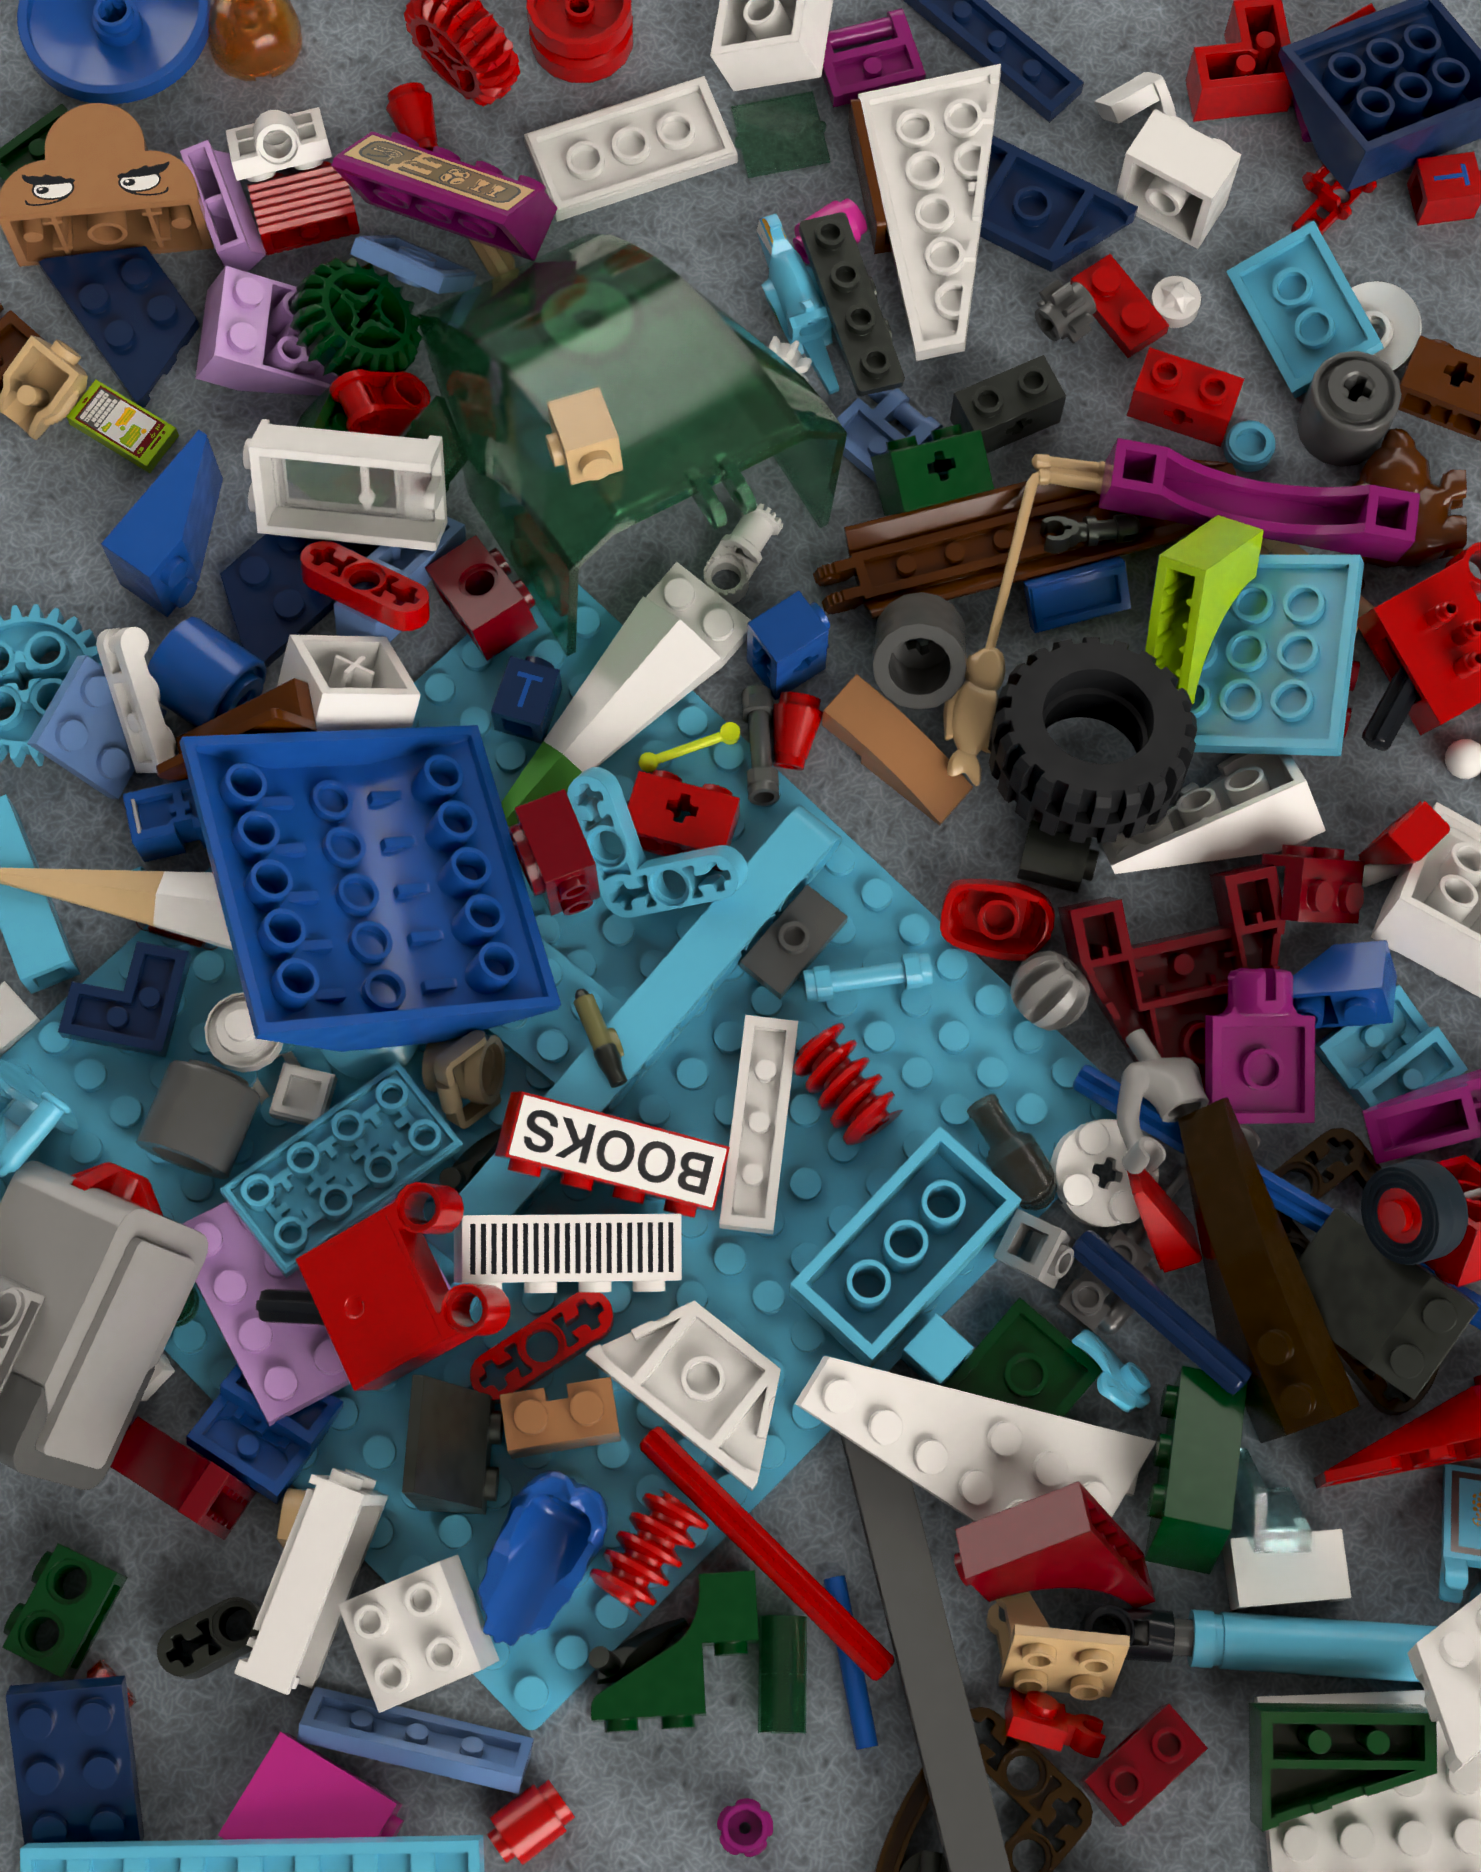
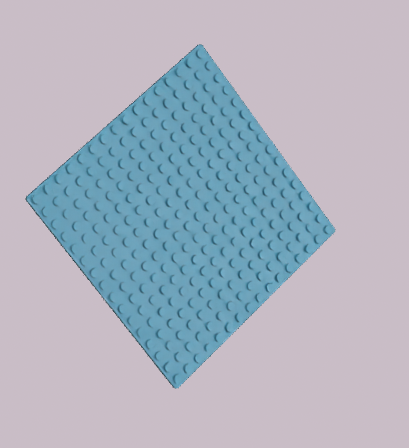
M553 562L544 564L524 582L536 602V605L530 608L538 626L536 630L488 661L470 637L466 635L414 682L421 696L412 728L478 725L501 802L541 745L538 742L494 730L491 709L510 656L523 660L527 656L539 657L550 662L555 669L560 670L562 692L547 733L548 735L623 626L559 565ZM692 690L598 767L608 770L616 777L628 806L638 771H643L638 763L642 754L645 752L658 754L720 732L721 726L726 721ZM741 735L735 744L728 745L720 742L660 763L656 770L671 772L679 776L683 783L702 787L704 784L719 785L730 790L733 794L732 796L740 798V816L730 847L740 852L746 862L753 857L786 817L800 805L842 837L836 852L808 886L847 915V923L806 970L817 966L829 965L830 972L896 963L901 962L902 954L918 952V954L929 953L933 974V984L923 985L922 988L906 990L904 983L835 992L833 993V1000L807 1002L802 975L786 994L779 999L740 968L739 964L610 1114L729 1147L745 1015L798 1021L794 1064L798 1059L796 1054L805 1043L830 1026L843 1023L845 1028L836 1041L841 1044L855 1039L858 1044L850 1054V1060L854 1061L868 1057L870 1062L861 1075L863 1078L880 1074L882 1080L874 1090V1093L881 1095L893 1091L895 1096L886 1108L887 1111L891 1113L903 1110L894 1121L870 1139L855 1145H847L843 1141V1135L849 1126L833 1127L830 1118L836 1109L821 1110L818 1106V1100L823 1092L809 1093L805 1084L810 1075L800 1077L796 1076L793 1071L773 1235L719 1228L727 1166L726 1161L714 1211L697 1209L695 1218L681 1215L682 1280L665 1281V1291L633 1292L632 1281H611V1292H600L609 1300L612 1306L614 1323L610 1333L592 1347L599 1344L602 1346L630 1333L631 1329L646 1322L661 1319L669 1315L671 1311L695 1300L781 1369L757 1486L753 1491L748 1489L611 1378L621 1441L512 1459L507 1451L503 1423L501 1445L492 1444L490 1467H499L498 1495L496 1501H487L486 1515L419 1511L402 1492L412 1376L425 1375L474 1390L470 1381V1370L474 1361L490 1348L577 1293L578 1282H557V1293H524V1282L502 1283V1290L509 1299L511 1310L506 1326L498 1333L489 1336H474L379 1390L354 1391L352 1385L349 1384L332 1393V1395L343 1401V1407L319 1446L292 1483L296 1489L307 1490V1488H315L316 1485L308 1483L311 1474L330 1475L332 1468L342 1471L350 1469L376 1479L377 1482L374 1490L389 1496L364 1560L386 1583H389L458 1554L484 1622L486 1615L481 1609V1600L477 1590L486 1573L487 1557L507 1517L513 1497L521 1491L526 1483L546 1471H560L566 1476L574 1478L577 1483L585 1484L589 1488L600 1492L608 1508L607 1532L604 1536V1545L590 1563L586 1574L574 1590L570 1601L555 1615L549 1628L539 1630L533 1635H523L513 1646H509L505 1642L494 1643L492 1636H490L500 1661L473 1673L524 1728L531 1731L538 1729L596 1670L590 1665L588 1659L592 1649L597 1646H603L610 1651L617 1649L727 1537L641 1451L639 1444L653 1428L657 1426L662 1427L726 1492L750 1513L832 1430V1428L795 1405V1402L823 1356L859 1365L863 1364L789 1296L790 1283L927 1138L941 1126L1022 1199L1018 1209L1039 1218L1059 1198L1056 1188H1052L1049 1168L1053 1151L1060 1139L1069 1131L1075 1130L1086 1122L1098 1119L1117 1120L1115 1113L1073 1088V1082L1083 1066L1090 1065L1097 1070L1099 1069L1057 1030L1048 1031L1037 1027L1027 1020L1013 1002L1010 994L1011 987L975 953L960 949L947 942L941 934L940 921L780 771H778L779 799L777 802L771 805L759 806L752 804L748 800L747 771L751 769L750 743ZM590 787L585 790L588 797L594 796L598 801L603 798L600 791H592ZM681 811V815L678 818H674V821L683 823L684 818L690 816V812ZM608 814L603 818H600V815H598L594 819L596 822H599L610 815ZM602 831L600 840L604 849L612 854H622L623 846L620 838L613 832ZM643 851L646 860L665 857L662 855ZM520 865L542 941L545 940L624 1004L713 903L712 901L625 918L615 915L610 911L600 893V897L592 900L593 904L582 912L573 915H564L563 912L551 916L543 894L533 895ZM210 867L205 872H212V868ZM711 869L708 873L701 875V881L707 876L717 874L723 875L726 881L730 877V873L728 870L720 872ZM673 870L664 871L663 881L666 887L675 893H684L686 891V883L683 877ZM646 882L642 887L627 889L623 884L620 886L622 893H630L634 899L642 890L648 888V883ZM146 925L89 976L83 984L124 991L137 941L189 951L192 960L166 1058L63 1038L58 1033V1029L66 1004V997L4 1053L0 1059L32 1073L55 1097L68 1105L76 1117L78 1129L73 1135H68L53 1127L40 1143L39 1162L70 1175L101 1163L112 1162L148 1178L163 1216L182 1224L226 1202V1199L220 1192L222 1186L306 1126L272 1118L269 1114L283 1063H286L282 1055L258 1071L242 1073L227 1069L219 1063L206 1044L204 1027L210 1011L220 1000L231 994L243 992L233 951ZM284 1043L279 1053L285 1054L292 1051L301 1067L336 1075L338 1080L329 1110L370 1081L352 1078L341 1073L327 1061L319 1048ZM428 1043L419 1044L413 1058L403 1067L463 1143L461 1151L418 1182L441 1185L439 1176L444 1169L452 1167L459 1157L474 1143L501 1128L511 1092L523 1091L544 1097L553 1087V1085L505 1047V1075L500 1091L501 1103L466 1129H462L448 1121L445 1113L442 1111L438 1093L430 1092L425 1088L422 1078V1060ZM191 1059L216 1065L242 1077L248 1082L249 1087H253L258 1077L269 1095L262 1105L259 1102L227 1179L213 1178L179 1167L147 1152L136 1143L169 1063L175 1060L188 1062ZM461 1098L463 1107L471 1102L469 1099ZM559 1173L524 1215L674 1213L663 1211L665 1200L645 1196L643 1205L613 1198L611 1196L614 1187L594 1182L592 1191L560 1184L562 1173ZM432 1196L427 1198L423 1209L424 1216L428 1222L432 1219L436 1207ZM1013 1216L872 1368L888 1372L902 1358L903 1349L936 1313L942 1317L997 1261L993 1256ZM427 1241L451 1289L460 1284H469L454 1282V1263ZM194 1283L164 1350L214 1402L220 1394V1384L237 1363L196 1283ZM477 1296L472 1300L469 1310L474 1323L480 1320L483 1309L481 1301ZM586 1303L578 1307L580 1318L568 1327H566L563 1317L554 1321L562 1329L568 1347L578 1342L571 1332L579 1326L587 1324L591 1330L600 1326L598 1315L603 1311L600 1306L591 1310ZM548 1332L534 1334L527 1343V1354L538 1362L552 1359L558 1351V1340ZM517 1347L507 1352L514 1362L505 1368L498 1369L494 1363L485 1368L487 1378L481 1383L484 1388L494 1385L498 1391L504 1389L507 1386L505 1381L506 1374L516 1367L519 1368L522 1377L532 1372L522 1363ZM589 1348L526 1390L544 1388L548 1401L568 1398L566 1384L609 1376L586 1358L585 1354L590 1350ZM501 1403L495 1404V1411H502ZM662 1489L699 1514L709 1524L707 1530L689 1526L687 1531L696 1543L694 1549L679 1545L675 1546L674 1550L682 1560V1566L678 1568L666 1564L662 1565L661 1569L670 1583L667 1587L654 1583L648 1585L657 1602L654 1606L637 1602L635 1607L641 1614L639 1616L596 1585L589 1574L593 1568L607 1572L611 1571L603 1558V1553L606 1549L620 1553L624 1552L616 1539V1534L619 1530L637 1534L636 1529L629 1520L630 1514L638 1512L650 1515V1512L642 1502V1497L645 1493L662 1497L663 1494L660 1491Z

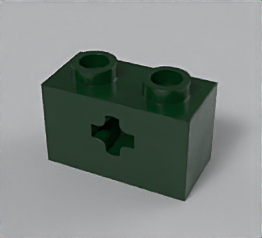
M960 424L931 431L933 440L931 442L918 445L915 435L886 442L887 453L870 457L884 516L905 513L993 490L994 485L981 429L962 433ZM933 462L935 472L929 474L927 464Z

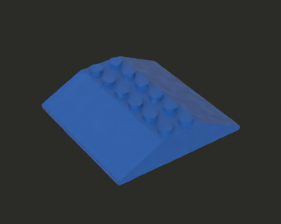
M478 725L185 736L181 738L179 743L255 1039L338 1052L436 1043L467 1035L474 1030H486L551 1012L561 1006Z

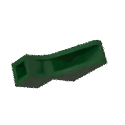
M755 1570L699 1574L697 1611L686 1634L676 1644L597 1694L591 1703V1720L593 1722H604L605 1733L639 1731L638 1720L660 1718L661 1729L694 1728L695 1716H706L703 1647L714 1646V1656H737L748 1654V1644L759 1643Z

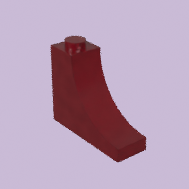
M137 1416L132 1425H129L110 1465L117 1472L223 1540L227 1538L256 1494L233 1475L182 1445L139 1416Z
M1079 1481L955 1529L960 1551L954 1554V1563L958 1575L964 1585H972L988 1602L1014 1594L1054 1588H1078L1104 1592L1124 1600L1133 1608H1140L1156 1601L1144 1553Z

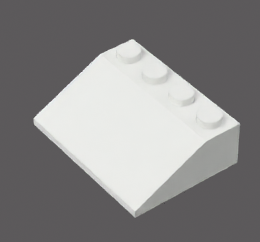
M1436 802L1433 809L1448 823L1450 831L1420 861L1412 864H1403L1382 906L1371 938L1376 941L1387 940L1389 949L1404 955L1433 971L1436 975L1453 982L1481 998V826Z

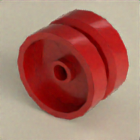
M527 0L526 9L531 49L538 64L550 75L570 83H593L610 77L626 63L633 49L632 0Z

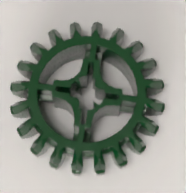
M335 257L332 261L326 264L321 263L318 267L313 268L297 286V291L294 294L295 298L292 300V305L289 308L290 312L294 315L290 328L300 333L296 345L309 349L308 362L317 360L324 366L323 376L333 372L339 377L346 372L358 369L371 372H405L414 362L415 356L418 353L417 348L423 338L418 332V327L422 320L411 314L415 303L404 300L401 296L404 286L394 287L388 281V273L378 275L375 273L371 263L360 267L354 257L344 262Z

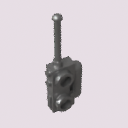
M1186 1165L1179 1167V1173L1164 1190L1171 1199L1188 1179ZM1142 1219L1134 1229L1130 1228L1126 1234L1122 1233L1119 1229L1114 1235L1109 1232L1104 1241L1152 1283L1156 1284L1157 1275L1147 1265L1153 1256L1138 1245L1146 1231ZM1088 1269L1085 1270L1078 1280L1075 1279L1060 1297V1303L1057 1306L1082 1328L1093 1332L1097 1327L1108 1335L1117 1333L1135 1311L1119 1296L1110 1307L1105 1304L1104 1300L1112 1290Z

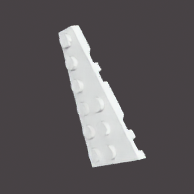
M1001 64L858 94V99L860 98L886 218L887 233L916 361L965 351L1000 85Z
M823 1356L795 1402V1405L972 1522L1077 1481L1113 1517L1156 1441L828 1356Z

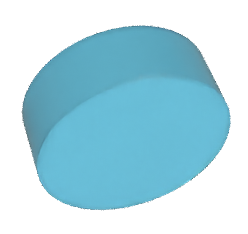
M1248 420L1235 424L1229 430L1223 450L1225 458L1233 464L1234 468L1244 472H1255L1268 465L1273 456L1276 443L1273 433L1267 426L1257 421Z

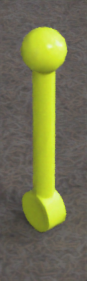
M726 722L721 726L720 732L658 754L645 752L639 758V767L645 772H653L660 763L720 742L728 745L735 744L740 738V728L736 723Z

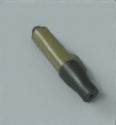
M578 989L575 993L573 1004L593 1048L594 1057L598 1066L606 1075L611 1088L619 1087L628 1081L622 1067L621 1057L624 1056V1051L620 1039L614 1028H607L593 994H589L585 989Z

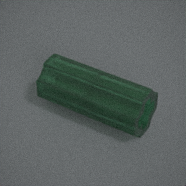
M759 1616L758 1733L806 1734L807 1616Z

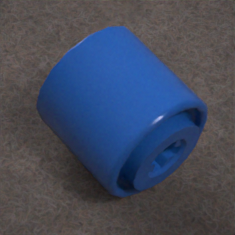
M190 617L171 630L158 646L148 664L149 674L155 679L160 690L159 703L194 727H198L260 696L267 673L263 660L198 617Z

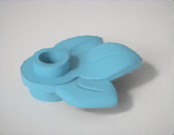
M1083 1329L1079 1335L1072 1339V1343L1088 1353L1102 1369L1103 1372L1097 1379V1388L1101 1395L1112 1401L1119 1409L1126 1413H1130L1136 1407L1143 1409L1150 1403V1395L1147 1390L1151 1387V1384L1138 1366L1132 1362L1123 1364L1114 1351L1098 1335L1090 1330Z

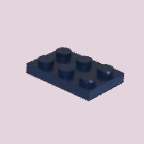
M125 1675L10 1685L5 1696L24 1845L27 1843L143 1841L144 1829Z

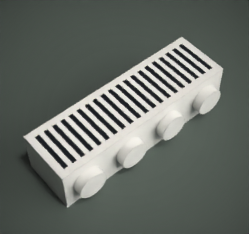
M681 1214L463 1215L459 1226L454 1229V1282L495 1285L502 1290V1283L524 1282V1293H557V1282H578V1292H611V1281H632L633 1292L665 1291V1281L682 1280Z

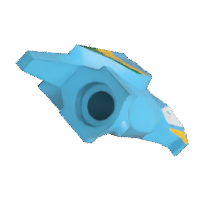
M777 213L759 219L757 234L769 268L768 279L761 285L765 297L789 343L792 344L796 340L799 341V352L801 355L805 353L807 358H811V365L828 394L836 393L839 391V385L826 349L827 345L833 343L831 331L833 326L812 267L805 266L801 256L789 243Z

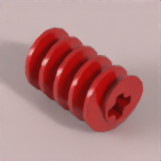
M838 1023L823 1030L801 1047L796 1054L798 1059L793 1066V1071L796 1076L800 1077L810 1075L805 1084L807 1091L812 1094L823 1092L818 1100V1106L824 1111L836 1109L830 1118L831 1124L835 1128L849 1126L843 1135V1141L847 1145H855L879 1133L894 1121L903 1110L891 1113L887 1111L886 1108L895 1094L893 1091L881 1095L874 1093V1090L882 1080V1076L877 1074L863 1078L861 1073L870 1060L868 1057L854 1061L850 1060L849 1056L858 1043L854 1039L839 1044L836 1039L845 1026L843 1023Z
M660 1489L663 1494L662 1497L651 1493H645L642 1497V1502L650 1512V1515L638 1512L630 1514L629 1520L636 1529L637 1534L620 1530L616 1534V1539L624 1552L620 1553L606 1549L603 1553V1558L611 1571L607 1572L593 1568L589 1574L596 1585L639 1616L641 1614L635 1607L637 1602L652 1606L657 1602L648 1585L654 1583L667 1587L670 1583L661 1569L662 1565L666 1564L678 1568L682 1566L683 1562L675 1552V1546L679 1545L694 1549L696 1543L687 1531L689 1526L707 1530L709 1524L699 1514L662 1489Z

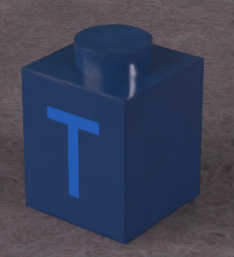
M510 656L491 709L494 730L542 744L547 736L562 692L560 670L555 669L550 662L539 657L527 656L523 660Z

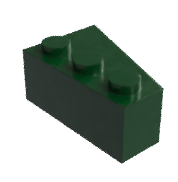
M1182 1366L1175 1384H1165L1160 1404V1417L1167 1418L1165 1434L1159 1433L1154 1452L1153 1465L1159 1467L1157 1484L1153 1483L1147 1507V1517H1151L1144 1556L1145 1561L1210 1575L1232 1530L1247 1383L1237 1393L1230 1394L1203 1370Z
M1249 1703L1250 1821L1264 1832L1280 1826L1279 1823L1312 1812L1317 1814L1332 1809L1333 1805L1363 1795L1368 1797L1437 1774L1436 1722H1431L1427 1708L1420 1704Z

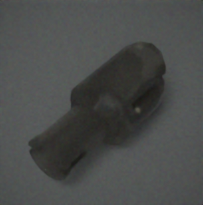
M995 1094L979 1099L968 1108L967 1114L973 1119L990 1148L986 1158V1163L990 1170L1022 1199L1020 1206L1023 1209L1037 1211L1046 1208L1054 1200L1057 1192L1056 1175L1049 1160L1031 1133L1018 1132Z

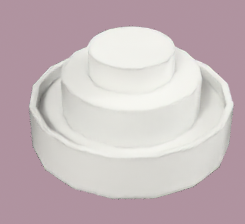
M244 992L231 994L220 1000L208 1014L204 1027L206 1044L214 1058L227 1069L242 1073L258 1071L272 1063L281 1052L284 1044L255 1039Z

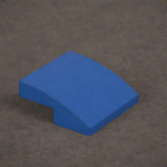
M236 1364L220 1384L219 1396L186 1436V1445L275 1504H278L325 1437L341 1411L343 1401L330 1394L269 1426L241 1370Z

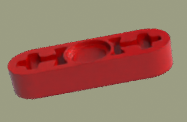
M319 541L306 546L302 550L300 555L302 579L308 587L396 630L412 631L423 627L430 618L429 593L422 584L334 542ZM360 582H373L377 584L375 588L368 590H359L352 587Z
M600 1292L575 1293L481 1354L474 1361L470 1370L472 1387L475 1391L491 1395L495 1404L501 1403V1394L526 1390L604 1339L610 1333L614 1323V1315L609 1300ZM586 1303L591 1310L600 1306L603 1309L598 1315L600 1326L593 1330L587 1324L579 1326L571 1332L578 1342L568 1347L562 1329L554 1321L563 1317L565 1325L568 1327L580 1318L578 1312L580 1305ZM538 1332L551 1333L558 1340L556 1355L545 1362L535 1361L527 1354V1343ZM517 1347L522 1363L532 1372L522 1377L519 1368L516 1367L506 1374L505 1381L507 1386L504 1389L498 1391L494 1385L484 1388L481 1383L487 1378L485 1368L493 1363L498 1369L505 1368L514 1362L507 1352Z

